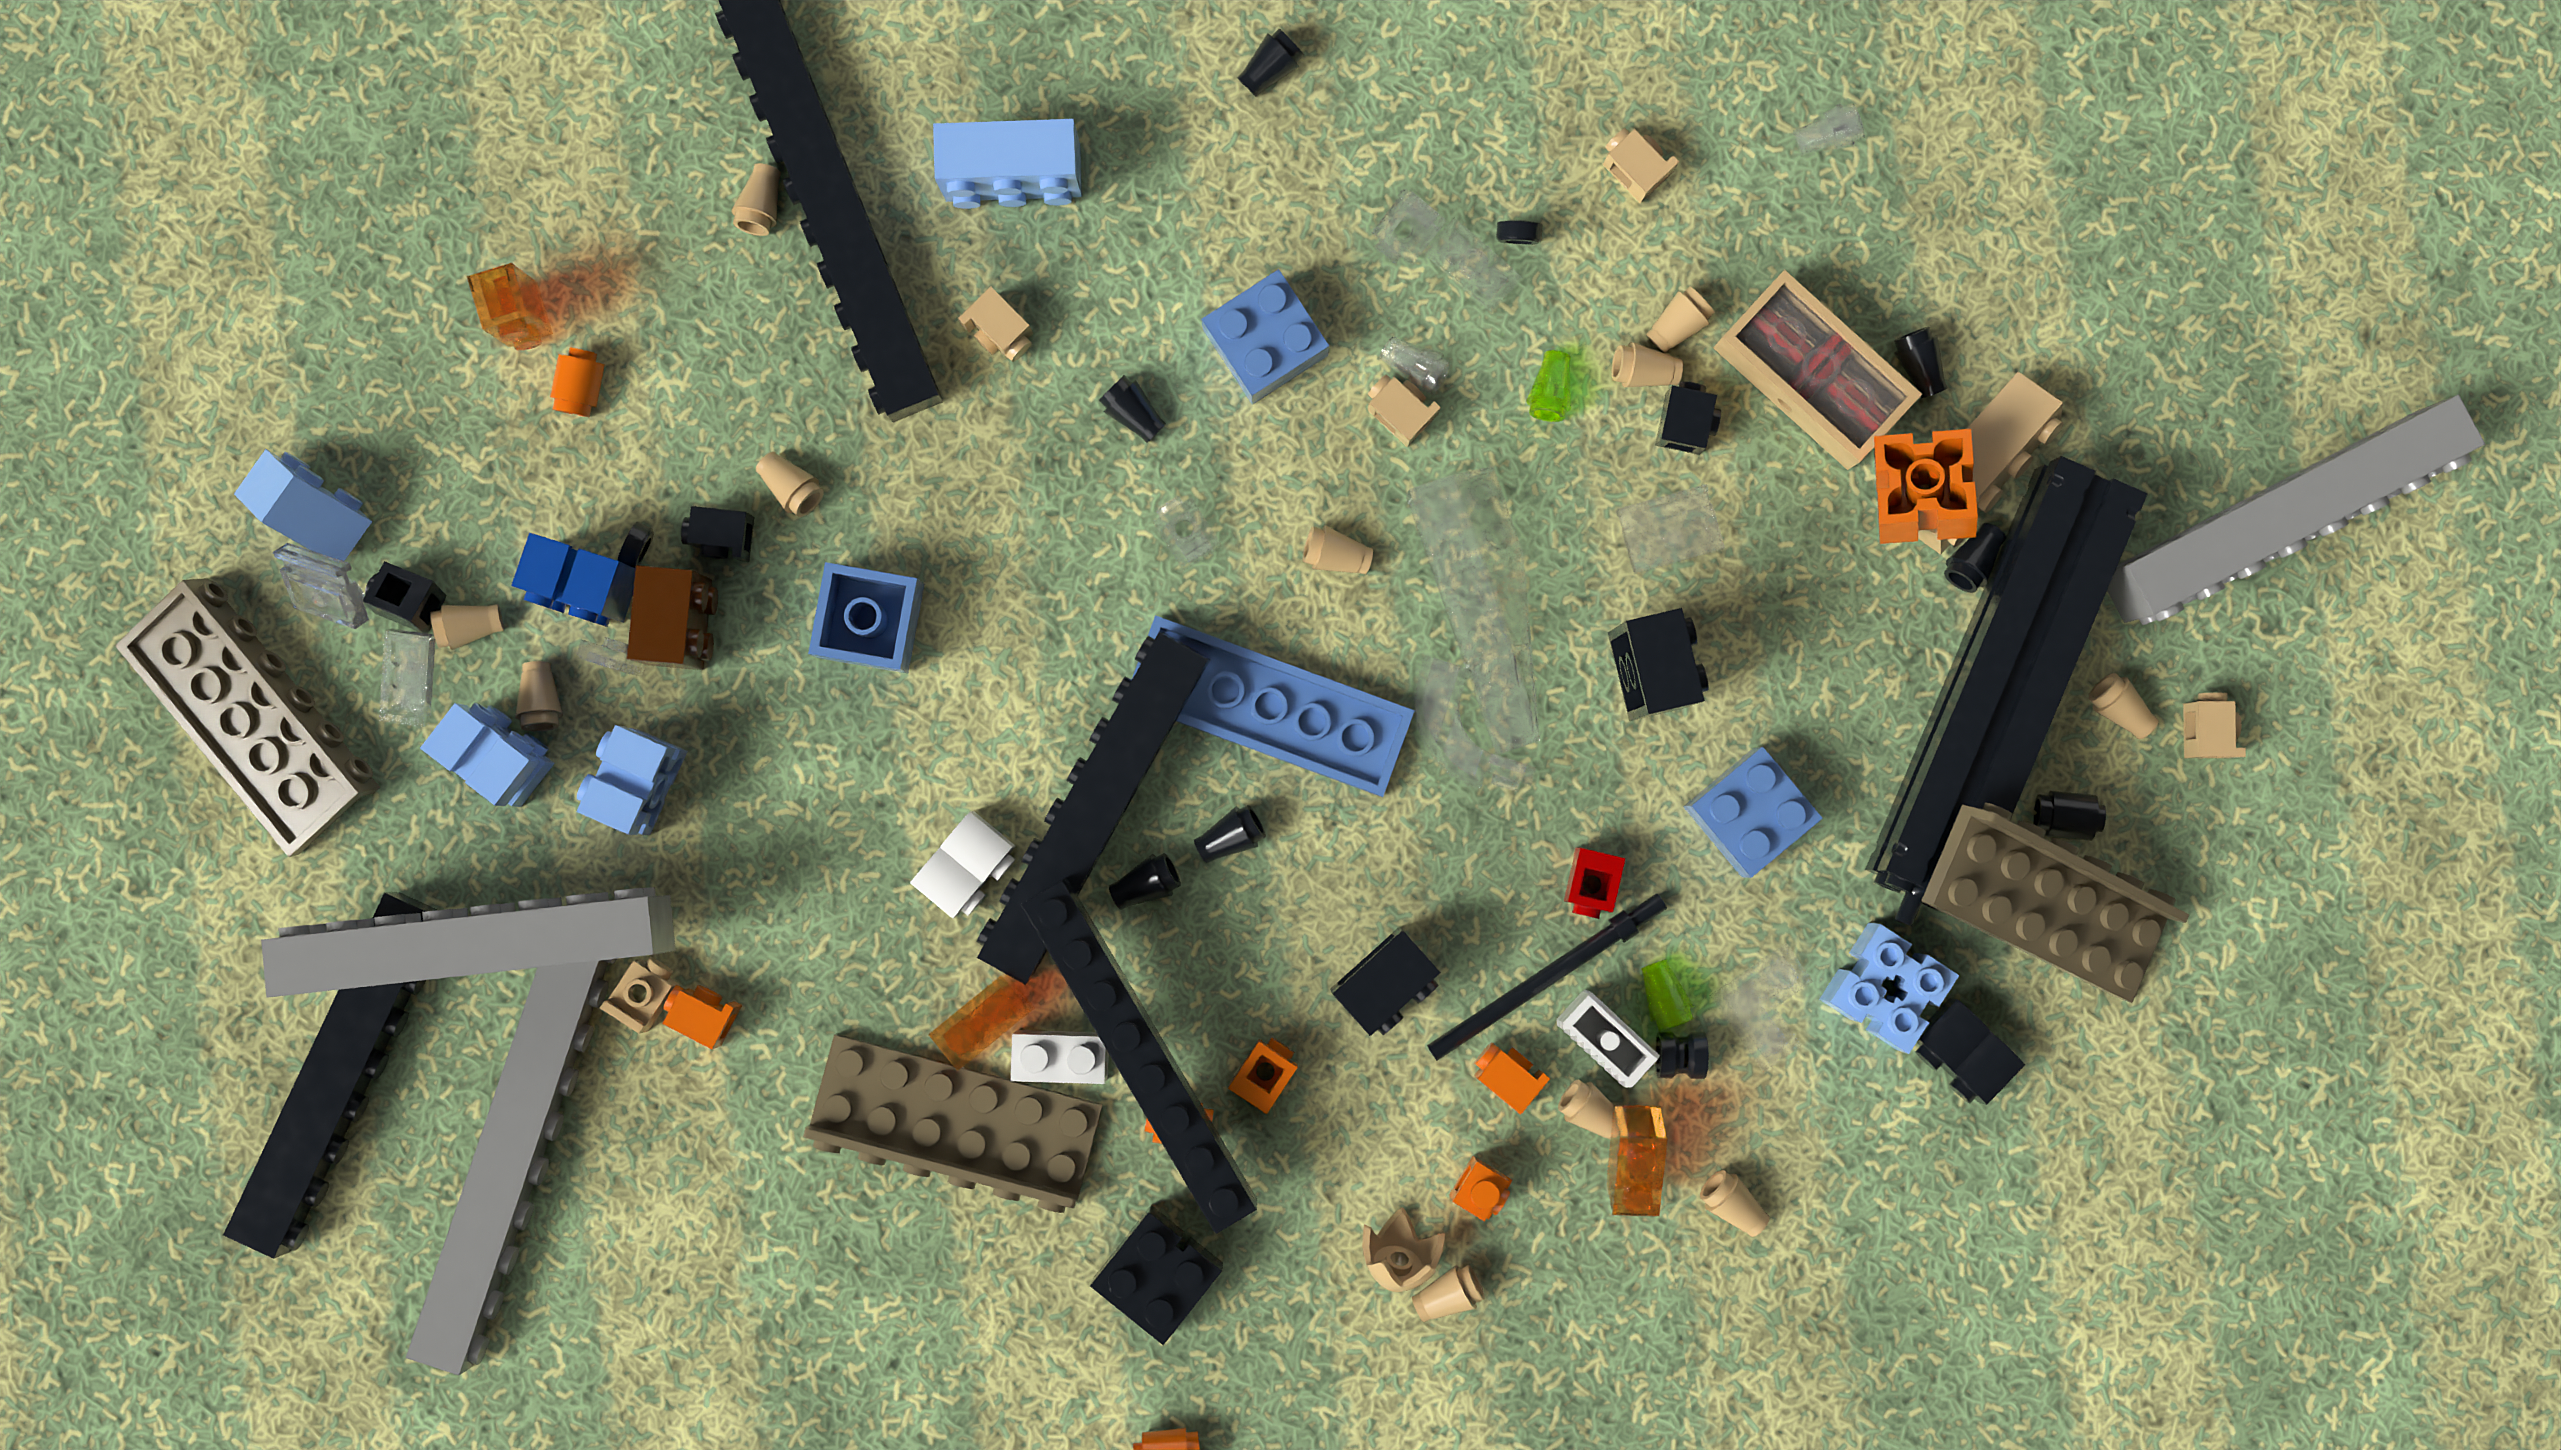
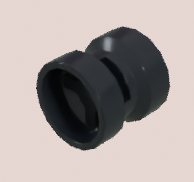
M1673 1032L1657 1033L1656 1052L1660 1057L1655 1062L1658 1078L1672 1079L1676 1074H1686L1690 1079L1706 1078L1709 1052L1705 1032H1691L1687 1037H1677Z

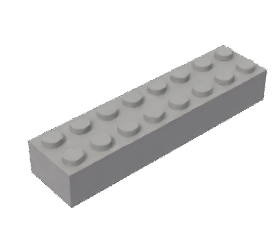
M2459 394L2419 409L2118 564L2107 592L2124 623L2139 619L2143 626L2155 620H2164L2184 610V604L2197 598L2202 600L2226 588L2225 583L2238 577L2240 579L2264 569L2267 567L2265 562L2279 556L2283 558L2297 552L2308 545L2306 541L2320 535L2323 537L2347 526L2349 519L2360 514L2364 516L2389 504L2390 498L2401 493H2410L2430 483L2431 477L2442 472L2448 473L2471 462L2472 458L2469 453L2485 445V442Z
M655 887L614 891L615 900L609 901L608 892L566 896L567 906H562L561 897L518 901L519 911H515L514 903L470 907L471 916L469 917L468 908L422 912L423 922H421V913L278 928L279 938L261 940L266 998L676 951L671 896H656Z

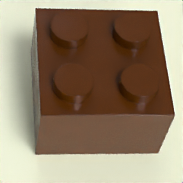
M636 565L627 659L648 666L703 670L704 660H711L714 648L713 634L707 633L709 615H715L718 607V590L712 587V579L693 570Z

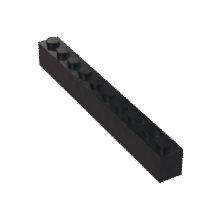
M718 0L722 10L715 13L717 21L725 38L733 37L739 52L732 54L734 63L743 81L751 79L756 93L749 96L750 102L760 122L768 121L773 135L766 137L767 144L775 162L778 164L784 161L790 177L783 179L784 186L793 205L799 203L802 205L806 219L800 221L801 228L810 247L818 245L824 260L817 263L818 270L827 289L835 287L841 302L835 304L834 309L844 331L852 328L858 344L852 346L851 351L861 373L869 370L875 386L869 388L868 392L878 415L886 412L892 422H896L943 403L935 379L781 1Z

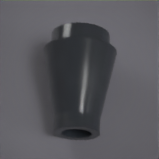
M1278 29L1272 36L1267 33L1248 65L1237 79L1257 97L1263 90L1298 68L1297 62L1304 54L1281 29Z
M1930 327L1913 331L1894 340L1898 350L1894 354L1918 391L1922 393L1921 398L1935 395L1948 388L1944 379L1938 335L1933 336Z
M1125 375L1099 399L1100 403L1106 408L1103 411L1104 413L1139 435L1146 443L1166 425L1153 408L1138 382L1135 380L1132 383Z
M1983 523L1976 532V537L1969 538L1946 560L1947 568L1944 571L1946 579L1958 589L1969 593H1974L1979 587L1985 586L2000 547L2006 539L2005 533L1993 524Z
M1247 805L1241 809L1236 806L1203 835L1194 839V844L1203 861L1209 863L1221 857L1258 847V841L1264 839L1266 834L1251 806Z
M1163 853L1157 857L1151 854L1120 880L1109 885V892L1115 905L1122 910L1132 905L1172 896L1173 890L1180 887L1181 882L1177 870L1167 854Z

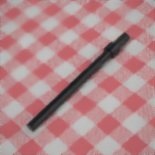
M1655 894L1628 913L1622 910L1608 920L1610 925L1428 1044V1049L1436 1061H1438L1619 940L1625 943L1639 933L1637 928L1667 909L1665 903L1658 894Z

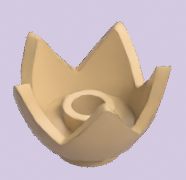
M1402 1207L1389 1218L1377 1235L1371 1227L1364 1225L1362 1248L1367 1268L1374 1279L1387 1290L1402 1292L1419 1287L1436 1272L1435 1269L1443 1251L1445 1233L1418 1239L1413 1224L1406 1210Z

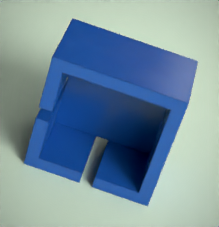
M529 532L511 586L526 591L523 599L525 601L562 613L565 612L566 606L570 605L568 615L608 627L610 619L624 623L633 597L636 569L620 561L580 548L575 550L570 545Z

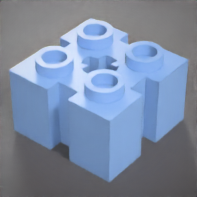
M454 703L420 747L421 750L447 770L453 771L463 778L468 786L495 806H506L509 804L513 807H521L555 764L545 756L549 749L541 741L528 733L521 736L517 732L511 731L508 727L512 720L491 705L486 709L478 703H474L471 708L467 705Z
M615 725L612 732L607 731L598 745L596 756L602 760L596 776L588 774L579 787L577 800L581 802L576 812L628 835H638V833L650 835L665 803L664 799L670 786L673 785L688 751L641 730Z
M1868 922L1849 954L1858 959L1851 971L1838 969L1819 1000L1850 1020L1862 1023L1865 1017L1871 1019L1866 1028L1868 1032L1892 1048L1909 1054L1929 1024L1928 1021L1920 1017V1014L1927 1004L1940 1007L1959 975L1929 955L1914 953L1912 958L1909 957L1906 953L1910 949L1911 943L1882 924ZM1885 979L1895 980V993L1893 996L1887 995L1885 999L1884 996L1887 990L1881 986L1882 982Z

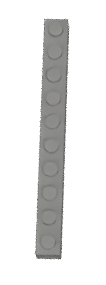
M617 959L537 967L406 1355L407 1359L456 1375H461L473 1367V1364L478 1365L482 1361L489 1344V1338L483 1336L488 1319L494 1320L504 1299V1293L498 1291L503 1274L509 1275L516 1264L519 1248L513 1245L518 1230H524L531 1219L534 1204L528 1202L533 1185L539 1186L547 1172L549 1159L544 1158L543 1155L548 1141H554L561 1130L564 1115L558 1113L563 1096L569 1097L577 1083L579 1071L573 1069L578 1051L585 1052L591 1041L594 1027L589 1025L588 1022L593 1007L599 1008L605 999L608 981L603 980L608 962L614 964Z

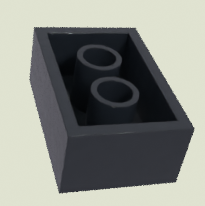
M1682 608L1628 620L1608 632L1629 721L1684 709L1705 701L1703 692L1709 690L1706 671L1702 663H1695L1692 646L1697 645L1696 629L1692 618L1684 617Z

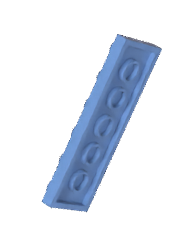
M1155 615L1148 636L1155 639L1159 632H1164L1211 659L1176 722L1377 796H1384L1415 710ZM1139 662L1137 663V666H1136V669H1135V671H1134L1133 677H1134V675L1136 674L1138 668H1139L1140 665H1141V663H1139Z

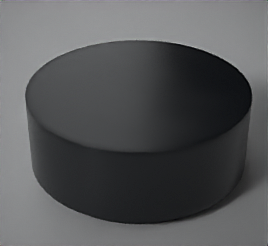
M1529 221L1497 222L1496 239L1500 243L1539 244L1542 241L1543 224Z
M636 522L621 547L617 561L635 569L636 565L640 566L653 540V529Z

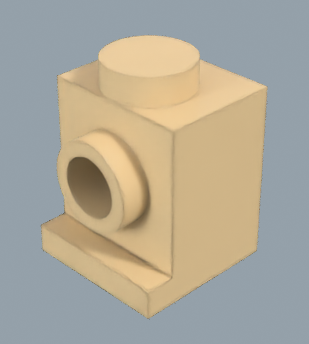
M1623 128L1606 145L1605 148L1609 153L1603 165L1641 203L1674 172L1679 161L1674 156L1665 161L1662 157L1663 151L1661 147L1649 135L1642 137L1636 129L1629 132L1626 128Z
M991 286L958 318L962 326L969 333L975 327L978 329L973 336L991 355H994L999 350L1007 359L1009 358L1014 362L1032 344L1028 339L1033 334L1030 325Z
M1387 374L1368 393L1372 400L1368 405L1367 411L1406 447L1433 421L1441 408L1435 401L1429 407H1426L1423 404L1426 397L1413 383L1406 380L1402 384L1395 377L1391 379Z
M2199 693L2197 702L2183 704L2184 758L2246 757V748H2236V739L2241 734V717L2236 712L2235 701H2228L2227 693Z
M649 957L647 962L642 959L634 960L600 1009L638 1034L647 1032L662 1012L665 1001L672 989L680 984L670 978L673 971L662 962L652 957ZM637 984L643 985L647 991V996L642 1002L636 1000L633 996V989Z

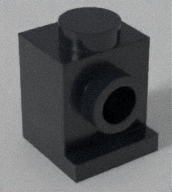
M691 506L690 517H685L682 522L681 542L683 545H692L700 548V556L728 559V551H732L733 558L742 562H750L755 517L744 511Z
M384 561L379 572L369 579L362 602L376 615L411 628L427 637L432 628L431 612L441 610L447 595L434 581ZM404 597V599L402 600V602H401V604H400V606H399V602H400L401 598Z

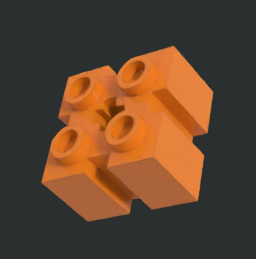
M1971 429L1933 431L1932 443L1913 444V433L1874 436L1880 544L1918 541V530L1937 529V540L1976 537L1978 514L1975 481L1973 482L1974 460ZM1928 484L1929 489H1919V485Z

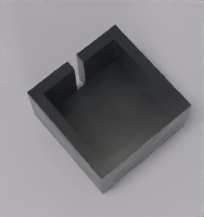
M1398 927L1331 987L1330 990L1369 1036L1377 1030L1382 1035H1385L1404 1017L1399 1011L1412 998L1419 1004L1439 986L1434 979L1441 972L1409 936Z
M1151 1205L1093 1277L1090 1287L1159 1343L1164 1345L1220 1275L1223 1269V1262L1192 1237L1185 1243L1184 1250H1182L1177 1244L1182 1239L1183 1230Z

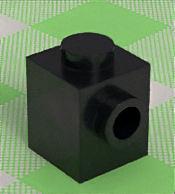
M1683 381L1679 382V386L1672 385L1665 394L1655 446L1700 455L1707 448L1709 435L1716 436L1719 428L1721 409L1715 408L1717 395L1707 393L1706 386L1694 382Z

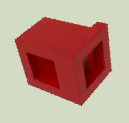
M1575 848L1564 902L1574 904L1572 913L1596 919L1600 918L1601 910L1613 913L1626 858L1584 848ZM1590 875L1596 876L1600 882L1599 889L1594 893H1588L1583 887L1584 879Z

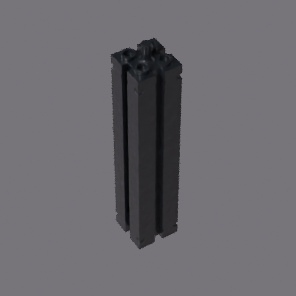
M2063 456L2050 461L2048 466L2044 464L2034 469L2028 484V490L2020 502L1988 582L1984 587L1876 842L1877 847L1871 854L1865 870L1877 875L1874 880L1875 884L1897 893L1905 892L1894 920L1912 927L1921 904L1938 910L1922 902V898L1962 805L1982 809L1985 803H1990L2011 812L2013 815L2135 526V516L2138 511H2141L2148 493L2114 478L2107 480L2095 475V470Z

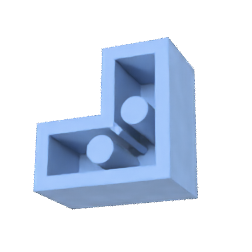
M265 449L234 495L260 522L341 567L372 523L359 510L363 503L341 488H338L335 494L321 487L324 480L309 470L310 467L292 454L285 451L280 458Z

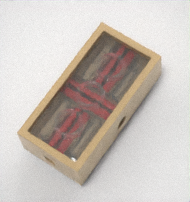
M1785 269L1713 347L1714 350L1847 470L1860 463L1874 448V436L1885 435L1922 395L1920 391Z

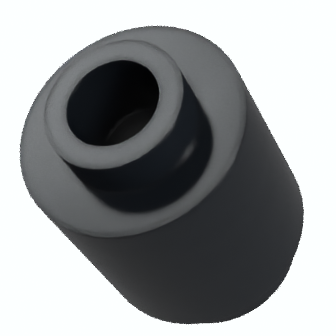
M2049 791L2048 795L2038 794L2035 799L2034 810L2037 814L2034 815L2033 825L2046 831L2045 836L2092 841L2096 832H2103L2106 807L2105 805H2099L2096 795Z

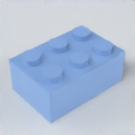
M1074 119L933 124L935 181L946 202L953 201V206L956 208H977L981 206V200H999V205L1020 207L1026 205V199L1044 198L1045 204L1059 206L1070 204L1072 197H1082L1080 141Z

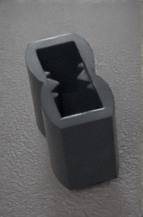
M1949 998L1928 1020L1929 1024L1917 1041L1920 1047L1915 1051L1919 1058L1934 1071L1942 1067L1953 1078L1949 1086L1969 1104L1975 1099L1977 1102L1987 1105L2025 1066L2023 1061L1994 1035L1971 1010L1958 999Z

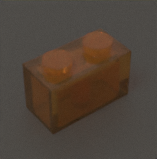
M509 263L467 276L480 323L485 332L508 347L514 346L515 350L535 348L542 344V337L553 334L538 282L516 265Z
M1002 974L928 1035L958 1071L1032 1012L1035 1007L1011 977Z
M1614 1105L1607 1170V1188L1612 1215L1659 1216L1668 1141L1661 1106Z

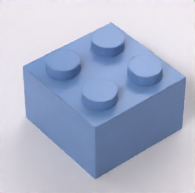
M1279 269L1201 319L1203 331L1252 405L1327 357L1329 353V344Z
M825 562L808 654L821 659L908 674L925 584L918 578Z
M1763 746L1753 748L1683 806L1739 875L1744 878H1752L1823 819Z

